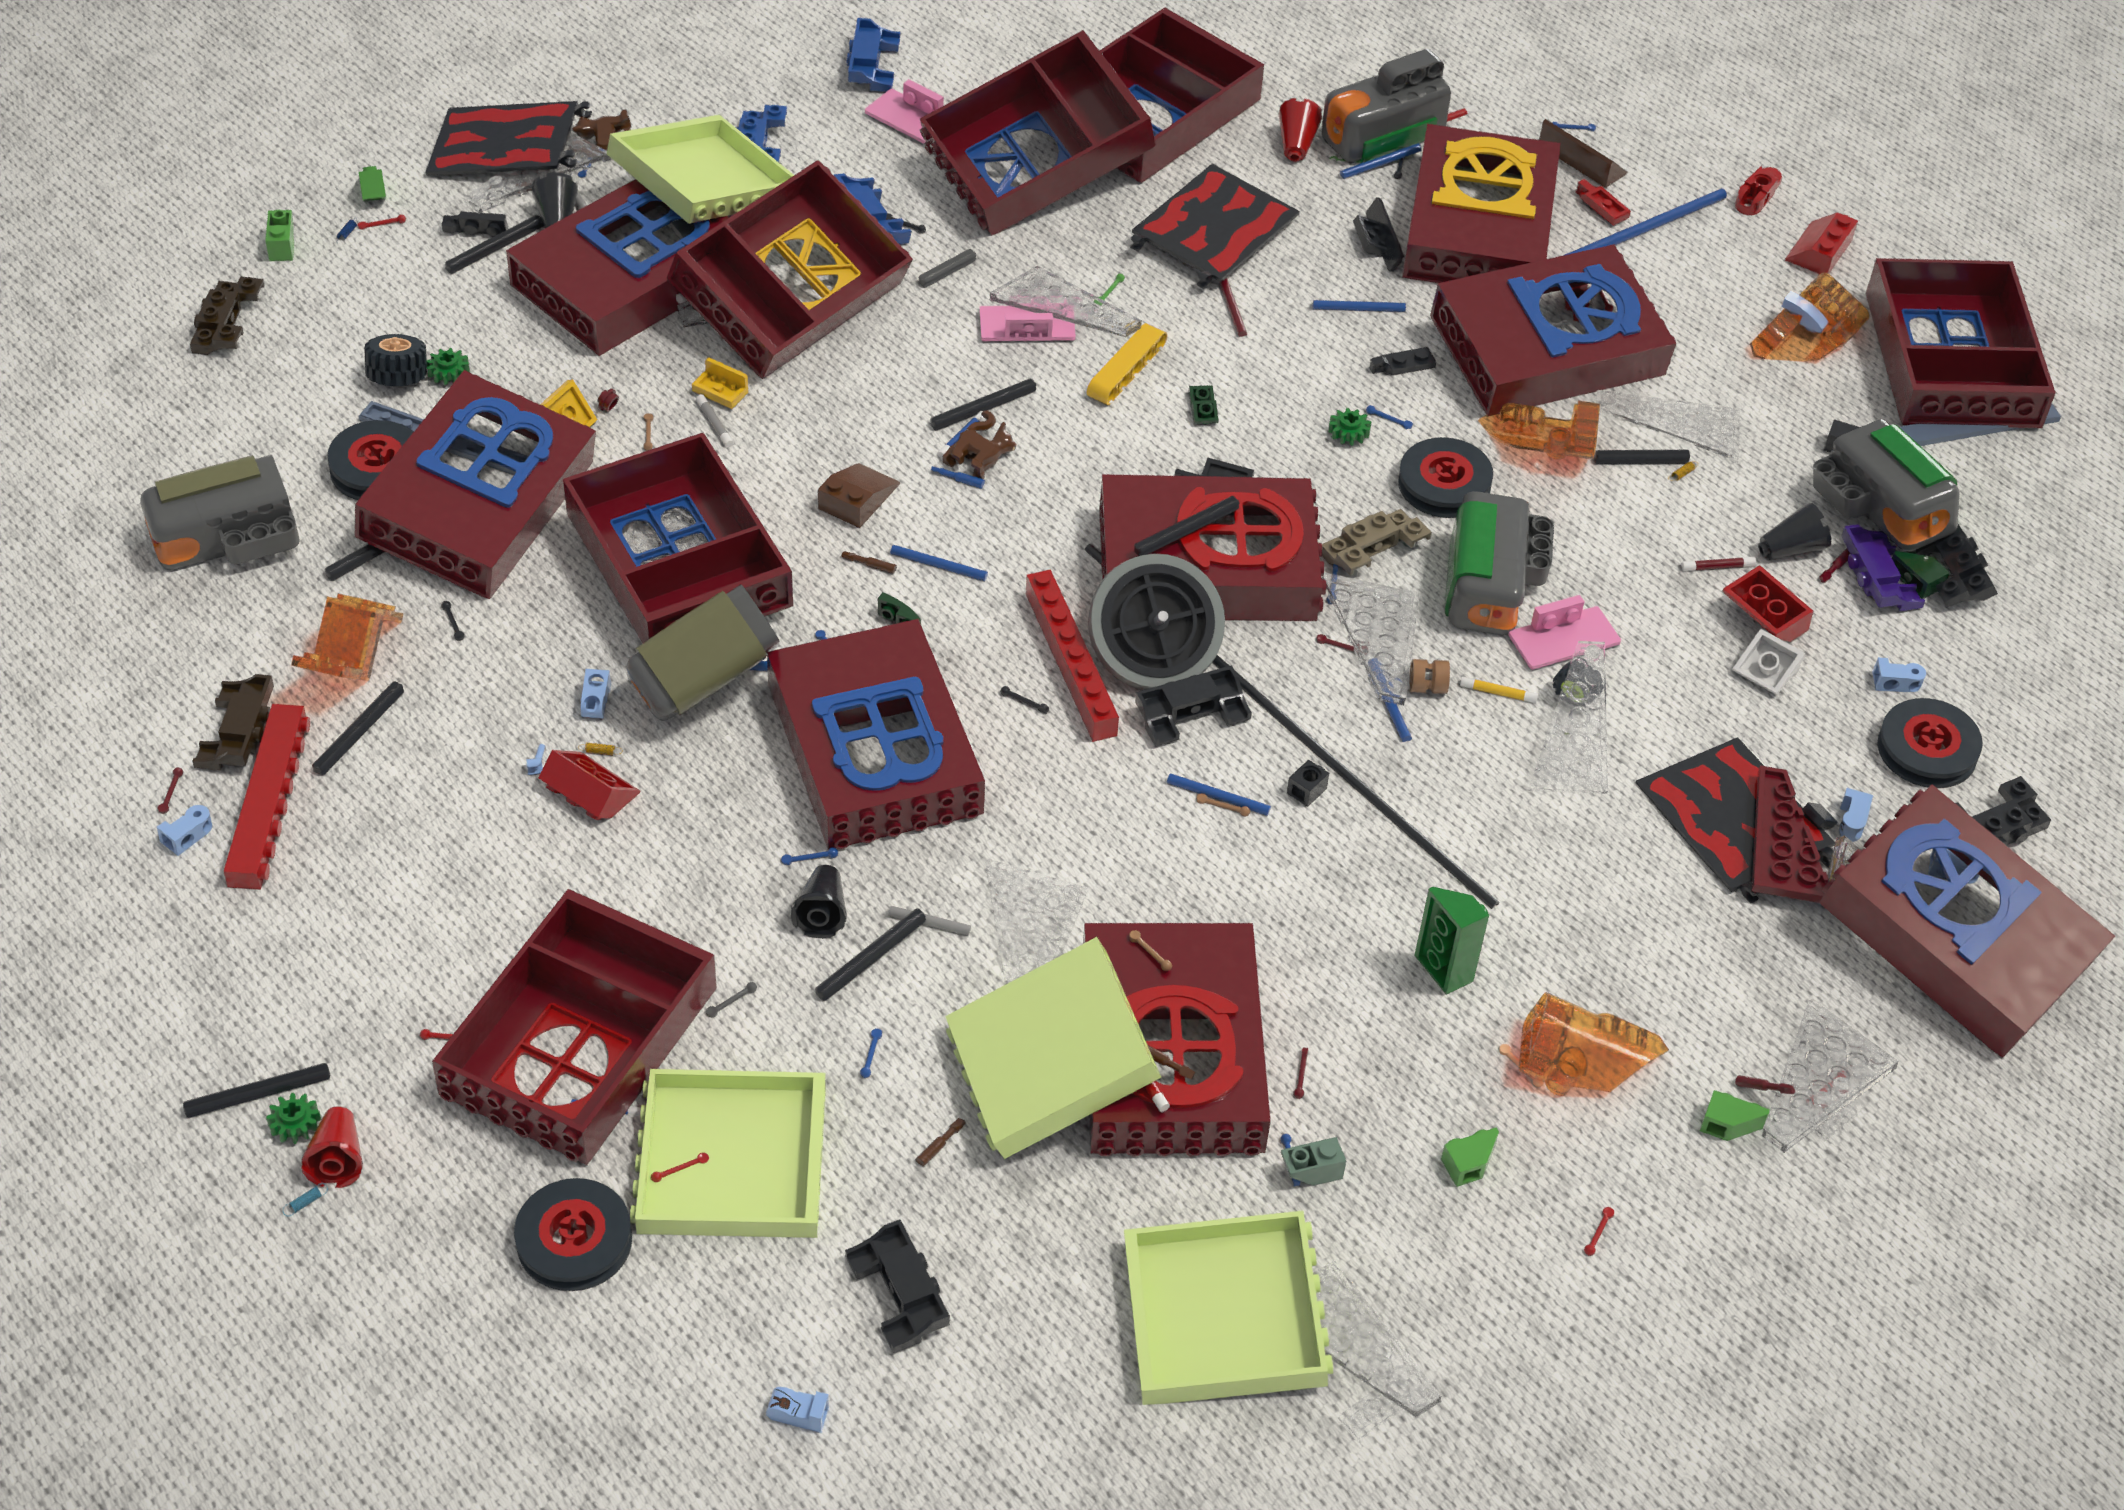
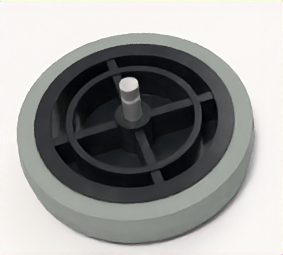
M1148 554L1121 563L1101 581L1090 604L1088 631L1092 647L1102 665L1120 681L1145 690L1204 673L1220 649L1225 631V615L1221 598L1215 586L1199 568L1175 556Z

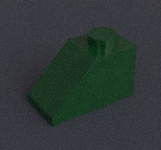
M1900 551L1893 553L1892 560L1901 575L1900 580L1904 584L1916 583V592L1921 599H1925L1938 592L1935 585L1947 580L1950 572L1933 557Z

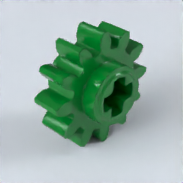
M449 348L448 351L439 349L438 355L431 353V359L427 360L428 377H433L435 383L443 380L444 385H447L448 381L454 383L464 370L470 372L468 356H462V350H458L455 353L452 348Z
M1346 408L1344 413L1337 410L1336 416H1330L1328 432L1333 433L1332 439L1340 438V444H1344L1345 441H1349L1351 446L1354 445V441L1362 444L1364 438H1369L1372 422L1367 420V414L1360 415L1359 409L1350 411L1349 408Z
M294 1092L290 1094V1100L287 1101L283 1097H278L280 1105H270L271 1114L266 1116L271 1135L276 1136L279 1134L282 1143L288 1137H291L294 1144L297 1143L298 1136H303L304 1139L308 1140V1131H316L318 1127L317 1122L321 1120L316 1101L312 1100L309 1102L307 1094H303L300 1099H296Z

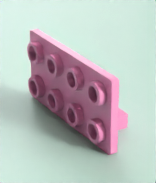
M908 79L903 83V94L894 89L888 90L865 108V114L924 144L926 141L919 130L922 128L920 118L942 107L944 97Z
M1072 305L980 306L982 341L1075 340Z
M1580 595L1535 607L1531 625L1514 629L1508 635L1531 670L1620 645L1621 638L1598 606L1583 610L1585 601Z

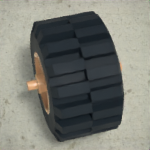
M387 334L372 338L369 342L365 343V375L370 381L385 386H407L420 382L427 375L426 345L422 340L409 335Z

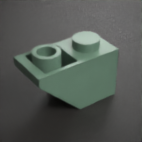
M1337 1137L1281 1150L1282 1158L1291 1178L1312 1186L1343 1179L1346 1158Z

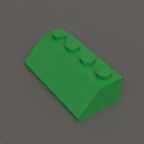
M1431 887L1427 893L1414 956L1447 995L1474 982L1489 914L1486 907L1480 904L1473 895Z

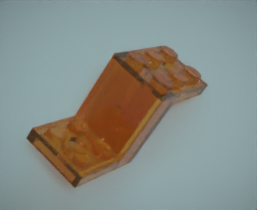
M339 593L337 598L327 596L314 654L304 652L303 656L293 655L291 666L343 678L369 681L383 620L401 623L404 613L395 612L396 606Z

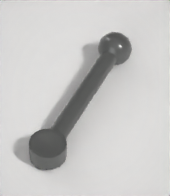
M749 982L745 989L718 1006L708 1007L706 1009L707 1016L715 1017L726 1006L747 993L755 992L757 990L756 983Z

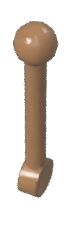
M650 413L644 415L646 442L643 447L646 451L653 448L651 443V421H653V415Z
M1202 793L1198 794L1196 798L1200 804L1207 803L1239 812L1245 817L1250 814V809L1247 806L1241 808L1212 800Z
M1134 930L1130 932V941L1140 944L1161 964L1162 970L1169 971L1172 968V963L1169 960H1164L1141 939L1139 931Z

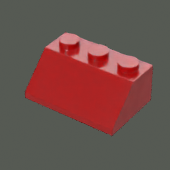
M1837 212L1811 221L1785 258V261L1827 277L1853 240L1858 220Z
M1760 565L1722 590L1725 595L1769 633L1781 640L1791 642L1809 630L1813 610Z
M552 750L538 777L546 783L548 790L557 794H563L567 797L566 801L576 807L581 806L587 810L586 814L595 820L612 818L641 792L584 753L577 751Z

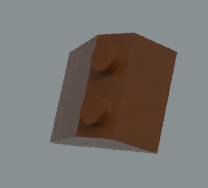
M857 463L831 474L818 488V509L861 528L900 485V481Z

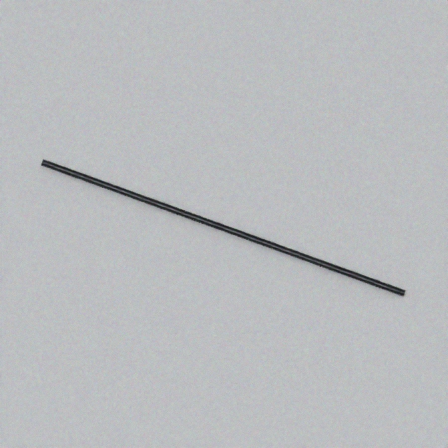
M1088 544L1084 550L1102 565L1101 552L1092 544ZM1216 655L1212 662L1219 669L1230 666L1218 655ZM1235 671L1243 691L1488 907L1493 909L1495 905H1499L1500 902Z

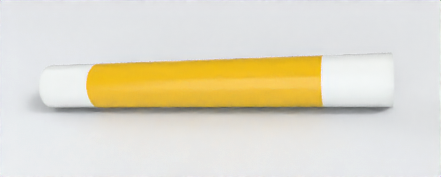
M1463 676L1460 687L1535 704L1538 698V693Z

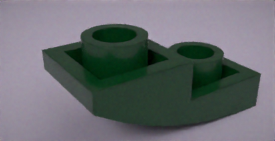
M1213 385L1189 386L1188 393L1194 424L1218 423L1217 402L1214 399Z
M884 592L878 597V615L882 616L885 620H893L897 624L919 619L921 623L920 617L902 601Z

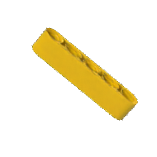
M1144 323L1092 378L1087 388V396L1110 405L1109 402L1111 400L1114 401L1123 391L1122 388L1126 387L1135 378L1134 375L1139 373L1148 364L1146 362L1151 360L1160 351L1159 348L1165 345L1167 332Z

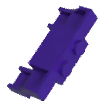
M1859 524L1844 526L1841 537L1850 552L1848 565L1850 569H1853L1858 585L1863 588L1866 596H1873L1879 608L1897 605L1899 611L1923 608L1925 600L1920 599L1917 594L1916 583L1898 584L1901 575L1890 556L1896 551V546L1890 544L1887 535L1883 531L1864 529Z

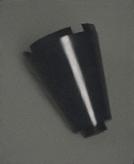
M550 172L547 173V177L540 179L539 176L532 183V195L544 228L571 215L574 211L578 185L572 181V177L568 174Z
M1813 503L1800 507L1760 537V543L1758 544L1760 554L1763 557L1767 556L1769 560L1821 551L1830 547L1831 533L1828 525L1823 527L1820 520L1824 518L1822 512Z
M820 865L815 868L792 905L790 916L792 923L796 929L799 927L805 931L804 935L811 938H831L836 935L837 931L845 927L847 914L840 872L831 865Z

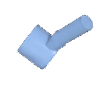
M544 744L539 745L535 758L526 759L528 775L541 773L543 769L542 756L545 750Z

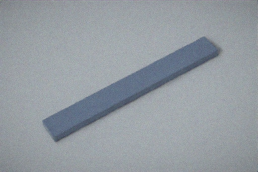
M371 401L358 416L361 422L372 420L392 421L402 424L413 431L424 420ZM458 436L446 452L475 461L485 447L462 436ZM501 446L497 449L500 454L518 462H525L529 457ZM492 461L486 463V466L511 475L516 474V472Z
M2053 404L2050 407L2044 424L2059 422L2061 419V415ZM1913 424L1900 427L1920 446L2021 429L2008 428V426L1948 424Z

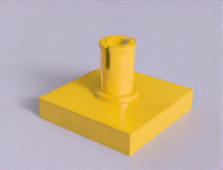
M573 379L564 382L540 404L589 427L598 420Z

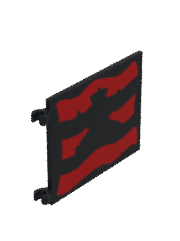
M578 101L450 107L428 163L426 175L558 169L560 164L567 167H575L577 159H570L575 156L574 150L564 152L575 115L587 119L592 116L591 110H584L590 108V103L584 101L578 104Z
M1211 164L1132 229L1134 235L1131 237V241L1134 243L1130 248L1139 251L1146 241L1201 271L1198 274L1200 281L1197 282V286L1205 289L1212 279L1222 282L1300 214V211L1222 168Z
M1738 737L1636 780V784L1730 892L1740 889L1749 903L1758 901L1759 898L1756 895L1760 893L1752 891L1758 770L1760 765H1764ZM1804 813V823L1806 826H1809L1821 857V862L1827 868L1834 867L1836 865L1834 860L1839 856L1837 851L1831 848L1835 846V841L1822 828L1817 827Z

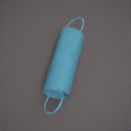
M315 1186L287 1205L293 1207L296 1213L322 1195Z

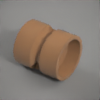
M1425 659L1411 660L1409 673L1410 692L1425 693L1430 689L1432 693H1448L1450 682L1449 661L1433 660L1429 664ZM1425 672H1429V680H1425Z

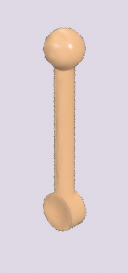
M1502 1044L1499 1052L1509 1057L1533 1080L1534 1086L1541 1087L1544 1084V1079L1541 1076H1536L1512 1054L1509 1045Z

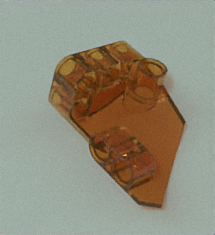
M1821 273L1799 295L1812 303L1828 320L1826 328L1821 333L1810 332L1805 326L1799 324L1802 319L1801 315H1793L1784 308L1750 343L1753 357L1801 362L1821 360L1838 347L1844 346L1870 318L1869 311L1833 276L1828 273Z
M1578 400L1577 404H1574L1571 419L1565 420L1546 417L1545 411L1540 407L1507 403L1501 407L1500 414L1491 416L1486 414L1478 421L1493 438L1506 446L1545 452L1552 459H1563L1566 456L1593 460L1597 443L1600 404Z
M1545 992L1527 1015L1522 1027L1519 1072L1545 1082L1547 1089L1558 1096L1566 1095L1572 1087L1612 1092L1638 1070L1667 1053L1669 1049L1661 1037L1655 1033L1609 1013L1595 1014L1551 993Z

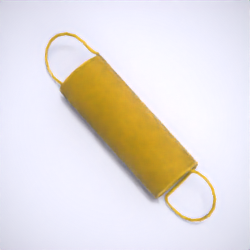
M1695 461L1686 463L1674 471L1671 477L1677 474V479L1679 480L1696 468L1693 463Z
M588 742L581 744L586 745V753L614 756L613 750L616 747L614 745Z

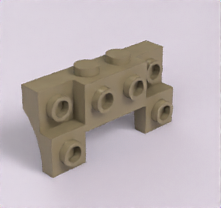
M1402 509L1388 515L1380 511L1373 515H1368L1358 522L1348 524L1342 528L1341 536L1323 543L1322 557L1329 564L1335 563L1351 576L1355 569L1364 565L1367 568L1370 567L1372 561L1370 557L1396 546L1398 538L1412 548L1415 542L1423 538L1431 539L1432 532L1418 517L1411 519Z

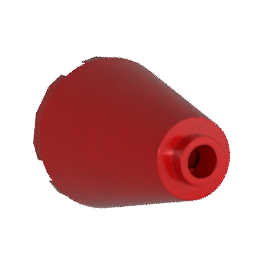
M1297 98L1285 101L1280 106L1278 114L1284 155L1294 162L1303 160L1306 157L1322 121L1321 107L1317 103L1305 98L1304 101H1296Z
M337 1106L328 1109L319 1123L303 1154L302 1173L315 1185L324 1187L325 1183H337L335 1188H343L359 1179L363 1161L354 1115L349 1109Z

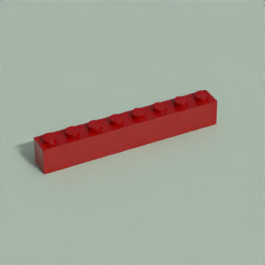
M1051 569L1027 574V599L1092 742L1116 737L1118 735L1119 716Z
M271 705L223 871L228 888L261 890L263 880H268L270 866L268 862L270 858L275 856V837H280L281 815L285 816L287 813L288 803L286 797L287 794L291 795L293 792L292 776L297 774L299 770L298 754L304 752L305 740L303 736L304 733H309L310 717H306L304 706Z

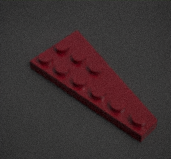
M1760 765L1757 780L1752 891L1819 903L1825 895L1822 889L1828 883L1829 878L1821 867V857L1809 826H1806L1804 823V813L1796 802V793L1788 772L1785 769Z

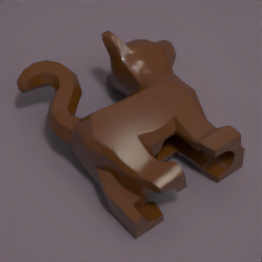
M622 110L618 116H602L594 120L580 117L576 126L572 128V131L578 136L577 143L582 144L595 136L596 148L593 151H589L584 147L576 146L570 150H574L575 156L579 154L587 160L611 158L607 155L610 134L621 130H631L632 126L627 110Z
M987 410L981 413V416L986 421L973 422L965 431L960 433L958 441L950 446L942 456V462L950 467H954L956 461L961 465L964 462V457L972 461L971 466L975 468L972 476L984 479L985 471L996 464L1002 454L1015 451L1017 446L1013 441L1012 435L1006 431L1005 422L1001 423L991 441L976 432L987 431L995 425L996 417Z

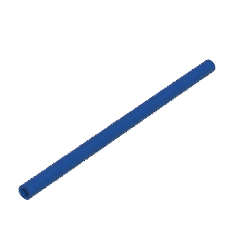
M1721 188L1565 255L1620 244L1724 200L1727 197L1725 189Z

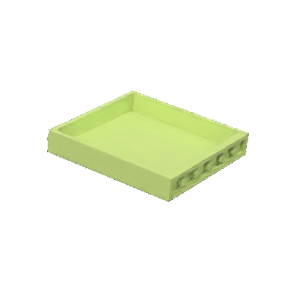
M720 115L610 134L607 149L609 157L688 223L736 214L794 176Z
M1097 937L945 1016L949 1025L946 1033L952 1044L957 1046L953 1050L960 1065H964L965 1068L961 1073L967 1085L972 1086L973 1089L969 1092L975 1106L981 1110V1112L977 1113L978 1118L984 1129L989 1131V1134L985 1135L990 1148L993 1151L998 1150L1004 1159L1161 1078L1108 953Z
M650 1069L649 1080H644L643 1098H647V1104L641 1105L640 1120L645 1122L644 1129H639L638 1147H642V1154H636L635 1171L640 1172L639 1180L633 1181V1198H637V1204L631 1205L630 1223L636 1224V1233L817 1238L826 1094L825 1073ZM702 1152L707 1153L709 1156L708 1162L704 1164L697 1163L663 1177L660 1182H653L651 1180V1174L655 1171L663 1172L694 1160Z
M1304 1211L1124 1230L1143 1405L1328 1386V1374H1333L1332 1356L1325 1355L1324 1347L1329 1346L1327 1328H1321L1320 1320L1325 1319L1323 1301H1317L1316 1293L1321 1292L1319 1274H1313L1312 1266H1317L1315 1248H1309L1308 1240H1313L1311 1222H1305Z

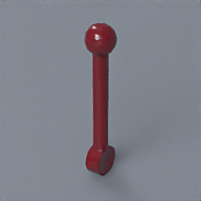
M1319 634L1316 639L1319 644L1327 643L1357 652L1363 657L1368 653L1365 647L1358 648L1327 639L1324 634Z
M180 767L174 768V776L164 802L157 808L161 814L169 811L168 804L177 781L184 772Z
M1306 1047L1302 1048L1297 1088L1293 1091V1095L1297 1099H1301L1304 1096L1302 1088L1308 1048Z

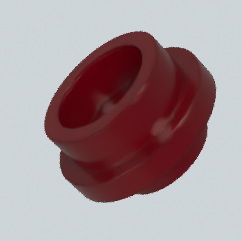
M614 389L604 390L599 395L597 402H599L598 408L600 410L609 412L617 405L619 396Z

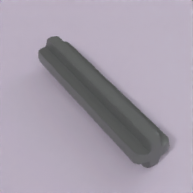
M967 249L919 275V284L924 288L973 263L976 261V253L972 249Z

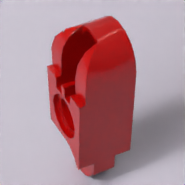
M1760 166L1740 187L1735 208L1745 215H1757L1760 213L1781 184L1782 174L1780 170L1773 167L1762 168Z

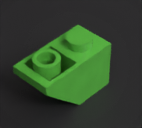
M376 166L363 167V171L358 172L363 202L386 199L382 169L377 170Z
M292 210L268 211L265 242L269 261H293L294 229Z
M1714 1090L1700 1131L1729 1141L1763 1129L1770 1109L1733 1097L1728 1093Z
M1497 1127L1489 1130L1482 1129L1471 1136L1462 1139L1454 1138L1444 1144L1441 1161L1456 1187L1483 1178L1496 1146L1499 1134Z

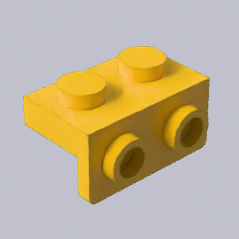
M708 357L705 360V371L692 383V391L733 409L748 394V376L739 370Z

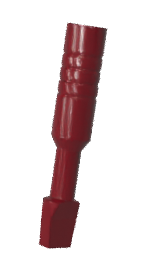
M1847 548L1832 562V566L1820 575L1819 578L1822 583L1828 581L1832 574L1848 561L1850 552Z
M1738 1075L1735 1080L1736 1085L1739 1087L1762 1091L1774 1090L1780 1091L1782 1094L1793 1095L1796 1092L1792 1085L1770 1083L1766 1079Z

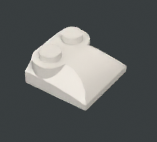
M1760 629L1733 667V671L1778 695L1789 679L1799 671L1800 664L1805 658V653Z

